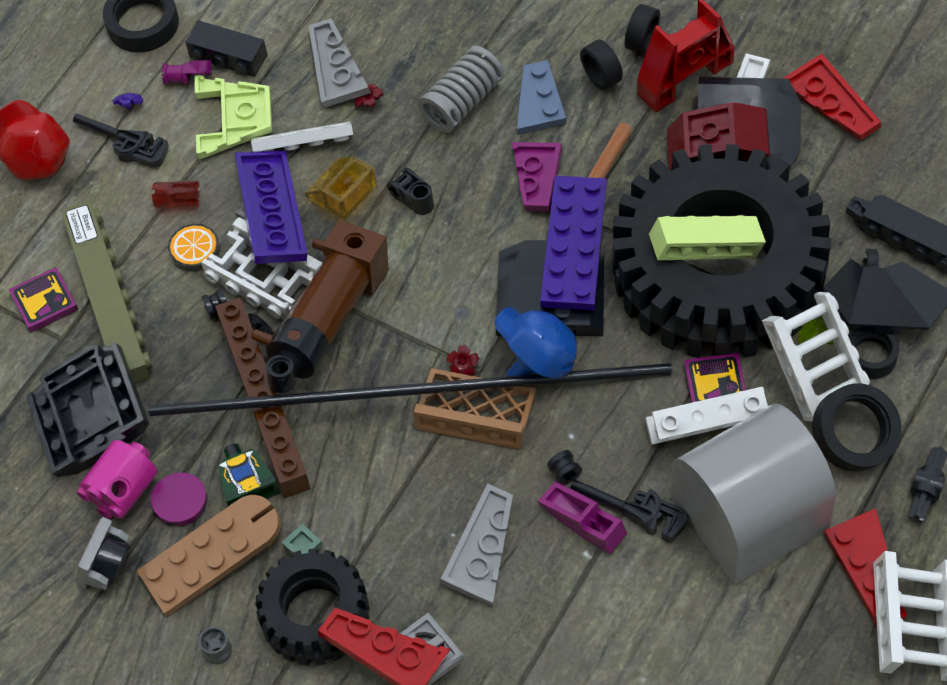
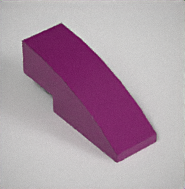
M556 481L538 500L539 505L561 523L609 554L627 535L622 520L601 510L597 502Z

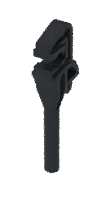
M78 113L73 117L74 123L117 139L112 146L114 152L118 154L120 161H136L153 168L160 166L164 162L169 144L167 140L161 137L154 141L153 135L148 133V131L119 130Z
M576 479L573 480L570 489L621 511L640 525L648 534L655 535L657 525L663 520L662 515L666 516L667 524L661 532L662 539L673 542L688 523L687 513L684 509L660 499L658 494L652 489H649L647 493L640 490L634 493V501L628 502Z

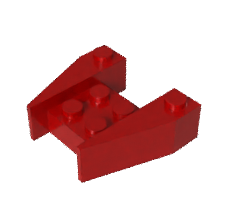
M698 0L697 20L690 21L680 31L668 35L658 25L654 28L637 78V95L655 113L676 100V85L704 66L715 75L734 62L735 47L721 16L704 0Z

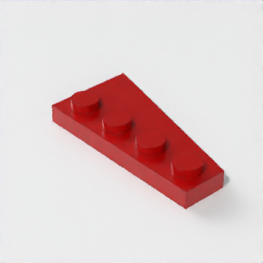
M822 53L782 78L789 79L798 98L860 141L882 127L881 121Z
M875 508L826 529L824 537L877 627L873 562L884 551H888ZM900 606V618L905 621L907 617L904 606Z
M334 608L319 628L317 634L393 685H428L450 653L448 648L430 645L426 643V640L418 637L411 638L397 633L398 630L387 626L383 628L372 624L371 620L338 608Z

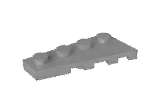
M332 18L309 25L320 98L324 108L370 94L371 91Z
M487 483L440 579L441 584L491 607L494 601L512 504V494Z

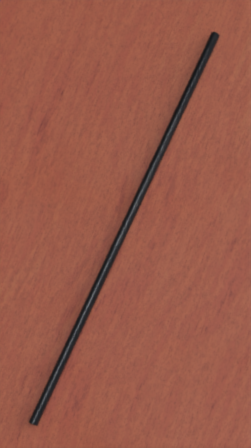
M671 363L579 370L571 371L563 378L554 379L539 374L149 405V415L151 417L672 374Z

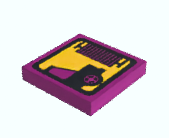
M57 267L8 289L30 333L78 310Z
M738 353L684 360L691 403L746 390Z

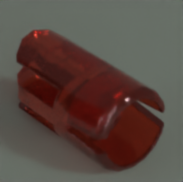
M199 181L154 182L152 185V190H155V194H152L153 206L156 208L199 206V200L197 199L199 198V190H197L199 188Z

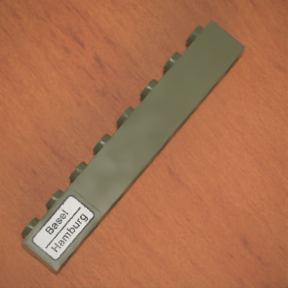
M87 200L60 209L104 345L111 346V343H117L122 347L134 383L151 378L148 368L152 367L148 352L142 353L141 346H144L145 343L141 331H135L134 325L138 324L133 309H127L126 305L130 304L131 301L126 288L122 290L119 284L124 283L119 268L114 269L113 263L117 262L113 249H107L106 243H109L110 240L106 228L100 229L99 224L103 223L99 208L93 209L91 201Z

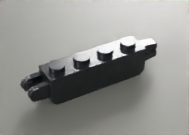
M884 195L875 196L872 202L854 196L848 203L846 214L861 223L860 230L865 232V234L873 238L876 237L888 243L892 248L900 249L912 255L915 259L925 261L935 266L938 270L947 273L946 225Z

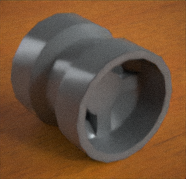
M209 627L200 634L199 646L209 663L215 665L222 664L231 657L232 646L226 632L222 628Z

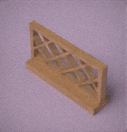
M431 368L426 383L434 382L435 378L456 381L481 379V377ZM528 386L493 388L494 390H499L502 394L493 399H490L485 393L492 389L473 390L466 394H463L462 391H457L455 393L458 395V398L449 402L442 396L448 392L422 394L419 404L416 403L413 412L414 429L521 449L537 388ZM520 394L528 396V399L517 405L512 397ZM480 395L485 403L473 407L469 400ZM436 398L442 404L439 407L426 405L427 402ZM507 400L511 408L500 412L495 405ZM464 403L468 409L466 412L453 411L452 408ZM490 408L495 416L485 417L480 416L478 413ZM517 413L521 418V422H511L505 418Z

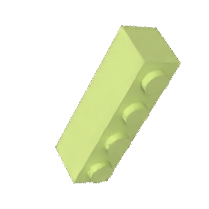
M664 216L657 218L649 233L657 260L756 258L766 243L756 216Z

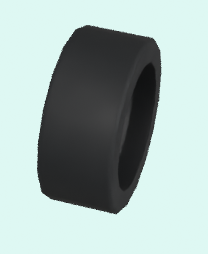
M639 4L635 8L625 34L624 46L626 49L646 54L654 28L657 25L659 26L661 13L659 9L644 4Z
M597 39L581 49L580 59L582 66L596 87L606 90L622 80L623 71L620 61L613 49L605 41Z
M860 327L849 336L851 345L855 348L862 342L874 341L882 344L888 350V358L882 362L871 363L859 357L858 361L861 369L867 374L869 379L882 378L890 374L895 368L900 348L898 339L893 333H874L871 327Z

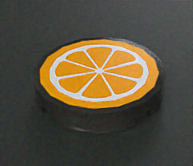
M190 224L181 227L174 232L168 243L169 256L175 266L192 272L203 270L201 262L204 259L209 260L208 256L211 253L217 256L221 248L217 234L212 228L204 224Z

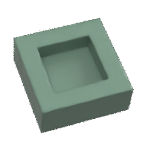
M303 524L282 541L283 547L292 556L293 552L301 550L302 554L308 553L309 549L319 550L323 546L322 541Z

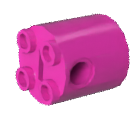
M113 440L79 484V489L76 492L77 495L84 501H91L98 506L97 512L106 519L110 520L113 516L118 519L124 518L157 475L156 467L148 459L150 456L149 451L136 442H132L129 445L120 440Z

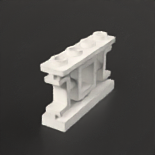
M238 217L232 224L234 231H229L227 234L229 243L233 246L222 259L211 253L208 256L209 260L204 259L201 262L204 276L211 283L223 285L231 294H239L246 298L252 306H260L267 310L272 317L285 320L296 304L291 296L301 284L308 286L322 262L307 255V261L268 263V265L275 269L264 282L249 275L257 265L254 264L252 252L248 257L242 254L247 248L246 244L251 245L246 221ZM234 262L240 265L235 271L236 276L227 271ZM288 267L296 271L290 280L283 277L287 273ZM276 285L282 288L277 295L278 299L269 294Z

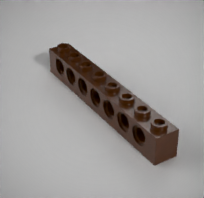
M241 297L216 305L221 326L247 397L277 395L269 387L266 364L257 341L251 338L253 329ZM282 407L252 408L284 498L310 490L306 471Z

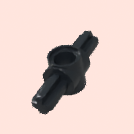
M938 446V448L933 447L931 449L926 465L918 468L910 490L914 499L908 517L915 523H923L925 521L930 504L938 501L946 478L942 469L947 458V451L943 450L942 447Z

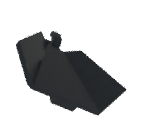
M867 248L865 252L867 258H863V266L850 259L822 289V292L830 293L836 299L839 306L837 310L839 316L847 326L871 327L874 333L900 334L901 329L929 330L947 308V288L903 261L886 268H879L877 249Z

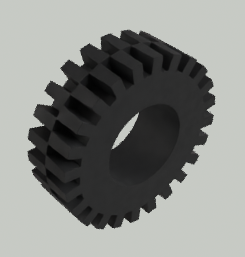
M705 144L699 145L696 162L692 163L685 149L678 150L672 154L671 170L659 159L649 167V180L638 175L631 182V196L627 194L622 195L619 201V216H615L613 221V274H615L618 297L624 296V310L630 318L640 314V329L646 335L651 336L661 327V345L671 350L675 348L683 336L687 338V355L700 358L704 342L715 344V356L728 355L731 343L738 342L743 358L756 355L759 337L762 338L770 350L774 349L762 320L770 316L783 317V319L788 320L817 305L814 294L822 292L825 285L830 255V219L828 214L822 215L823 200L819 193L808 196L809 180L803 174H799L789 181L790 164L779 158L767 170L765 169L766 152L754 148L748 162L739 161V145L726 144L725 159H714L712 145ZM743 215L757 217L766 241L762 247L766 256L755 267L739 274L719 276L698 271L683 260H657L649 233L658 217ZM802 325L792 330L791 335H796L802 329Z

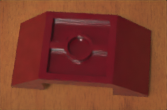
M730 102L682 113L667 128L669 169L671 170L673 152L685 149L690 161L693 163L697 161L699 145L705 144L712 145L714 158L725 156L726 144L739 145V154L745 162L749 160L754 148L766 152V157H770L766 108Z

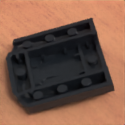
M698 77V109L730 102L766 108L770 157L765 159V169L769 170L779 158L790 164L791 168L801 149V101L789 79ZM739 154V161H744L742 156ZM725 156L715 157L714 159H725Z
M525 240L499 251L496 316L507 307H512L520 313L531 310L544 311L558 317L570 330L576 331L577 336L604 335V251L600 250L594 311L540 307L547 240ZM496 329V336H502Z
M111 343V346L104 347L99 345L86 347L46 371L39 379L42 383L34 394L29 392L26 396L51 473L56 477L78 473L95 463L113 440L129 443L142 435L149 425L124 352L117 343Z

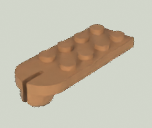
M258 495L244 496L139 568L137 572L163 613L169 617L270 546L279 535L281 517L266 498Z

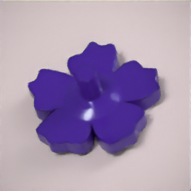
M126 93L115 97L112 101L114 105L119 104L130 110L132 109L131 103L134 105L142 104L143 98L140 94Z

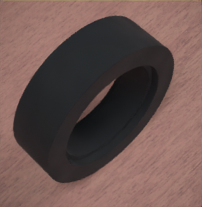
M107 0L103 8V20L111 41L119 48L129 52H148L163 46L175 35L179 25V16L174 0ZM149 3L155 4L163 10V16L160 21L148 29L130 31L119 25L122 13L132 6Z
M854 383L835 390L819 403L813 416L812 432L814 440L830 463L844 470L862 471L884 462L895 452L901 438V419L896 406L884 392L871 385ZM858 402L867 406L875 414L880 426V436L877 445L871 452H852L845 448L837 439L833 420L836 410L842 403Z

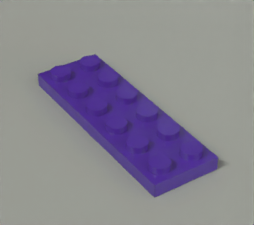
M286 151L235 153V165L254 264L307 261L308 253Z
M555 176L540 307L595 310L607 178Z

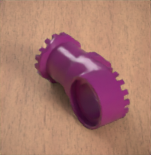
M189 61L183 63V65L163 63L161 70L164 73L161 74L164 76L162 77L163 85L180 82L189 85L190 75H211V61Z

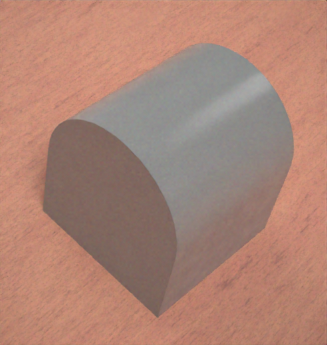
M774 403L678 457L672 463L670 498L676 506L686 511L688 522L734 585L830 528L836 497L835 484L830 468L818 444L807 428L789 409L780 404Z

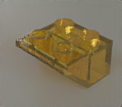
M356 156L338 158L305 192V196L343 220H346L377 186L374 167Z

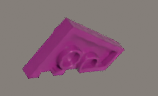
M512 142L525 211L551 212L554 178L558 176L563 151L562 144Z

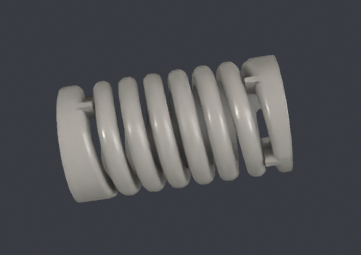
M472 46L418 100V108L422 116L437 130L450 133L461 122V119H464L467 113H470L473 107H476L479 101L497 85V82L504 78V71L500 62L485 48ZM485 60H487L494 67V69ZM430 107L432 108L433 112L437 115L438 119L432 113Z

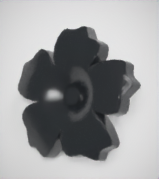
M253 313L247 315L250 317V323L256 326L255 329L270 335L274 334L272 328L262 318Z

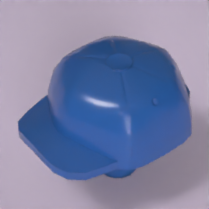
M512 307L503 309L496 316L495 326L497 331L504 337L509 347L516 354L517 361L506 371L508 376L537 373L554 379L563 378L567 373L571 372L570 370L573 368L574 361L577 358V339L570 328L558 317L538 310L520 313Z

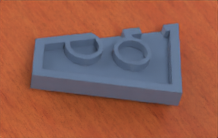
M548 60L524 65L517 135L566 124V116Z

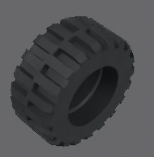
M309 549L308 553L302 554L301 550L293 552V557L286 559L284 556L277 561L278 567H270L265 573L267 580L263 579L260 581L258 586L260 594L256 595L255 600L256 614L267 642H270L272 649L277 654L282 653L284 659L293 662L297 658L300 665L308 666L310 661H315L318 666L324 665L326 659L332 658L333 661L342 658L340 653L343 651L317 635L319 628L324 622L316 625H300L289 620L286 614L291 602L301 593L311 589H324L331 591L339 597L338 609L369 620V601L359 571L355 566L349 565V561L343 556H338L336 559L334 552L324 550L323 554L319 553L318 549Z

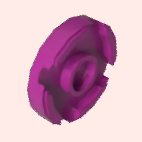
M173 473L165 476L156 484L152 491L151 504L155 515L163 523L184 526L194 522L202 515L208 496L203 483L196 476L189 473Z

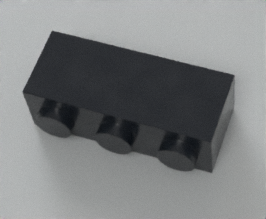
M199 20L185 41L190 58L196 61H211V64L216 67L227 68L239 74H247L253 77L257 75L268 55L264 39Z

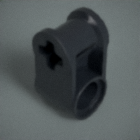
M406 167L402 170V175L395 181L387 183V189L391 195L408 206L416 214L425 215L434 209V199L430 184L417 176L410 168Z

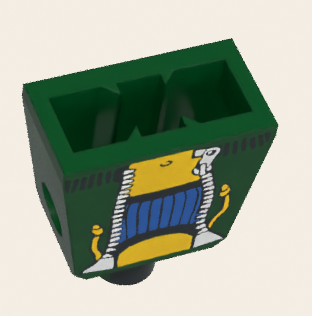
M231 444L224 449L227 459L218 463V470L227 506L248 495H258L268 499L280 493L274 476L254 449L242 452L239 444Z

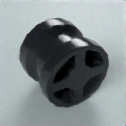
M222 289L215 290V293L210 296L206 294L201 296L211 321L216 319L218 314L215 306L227 302Z
M569 450L555 454L547 463L548 469L556 474L557 482L562 485L569 484L578 478L582 472V467L579 463L573 461L574 456Z

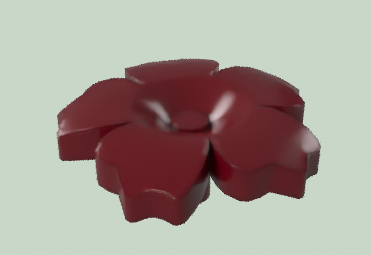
M368 84L367 86L371 93L355 98L356 107L360 108L364 105L365 107L369 106L372 108L376 105L375 99L378 100L384 95L383 90L375 84Z
M459 345L458 353L453 350L447 354L446 361L452 363L449 366L451 372L459 374L462 372V374L470 376L475 374V369L472 366L478 365L480 359L478 353L470 354V348H467L466 345Z

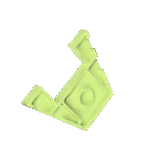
M195 75L196 98L221 97L222 132L196 135V154L198 159H203L250 141L252 138L272 132L271 92L269 86L240 81L238 84L225 82L221 78L209 80L205 79L202 75Z

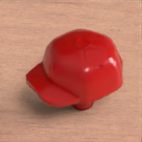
M23 100L12 101L1 108L0 161L9 172L19 180H40L51 177L59 171L65 162L70 140L55 119L48 113L40 112L29 102Z

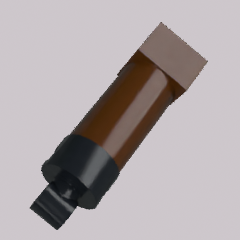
M338 220L325 241L317 238L313 240L312 248L323 251L324 261L291 312L280 323L273 335L257 329L253 330L251 334L253 340L267 345L266 353L269 360L266 364L268 384L272 391L287 393L294 388L296 383L295 377L301 379L311 377L324 359L331 343L362 294L365 293L373 296L389 271L387 236Z

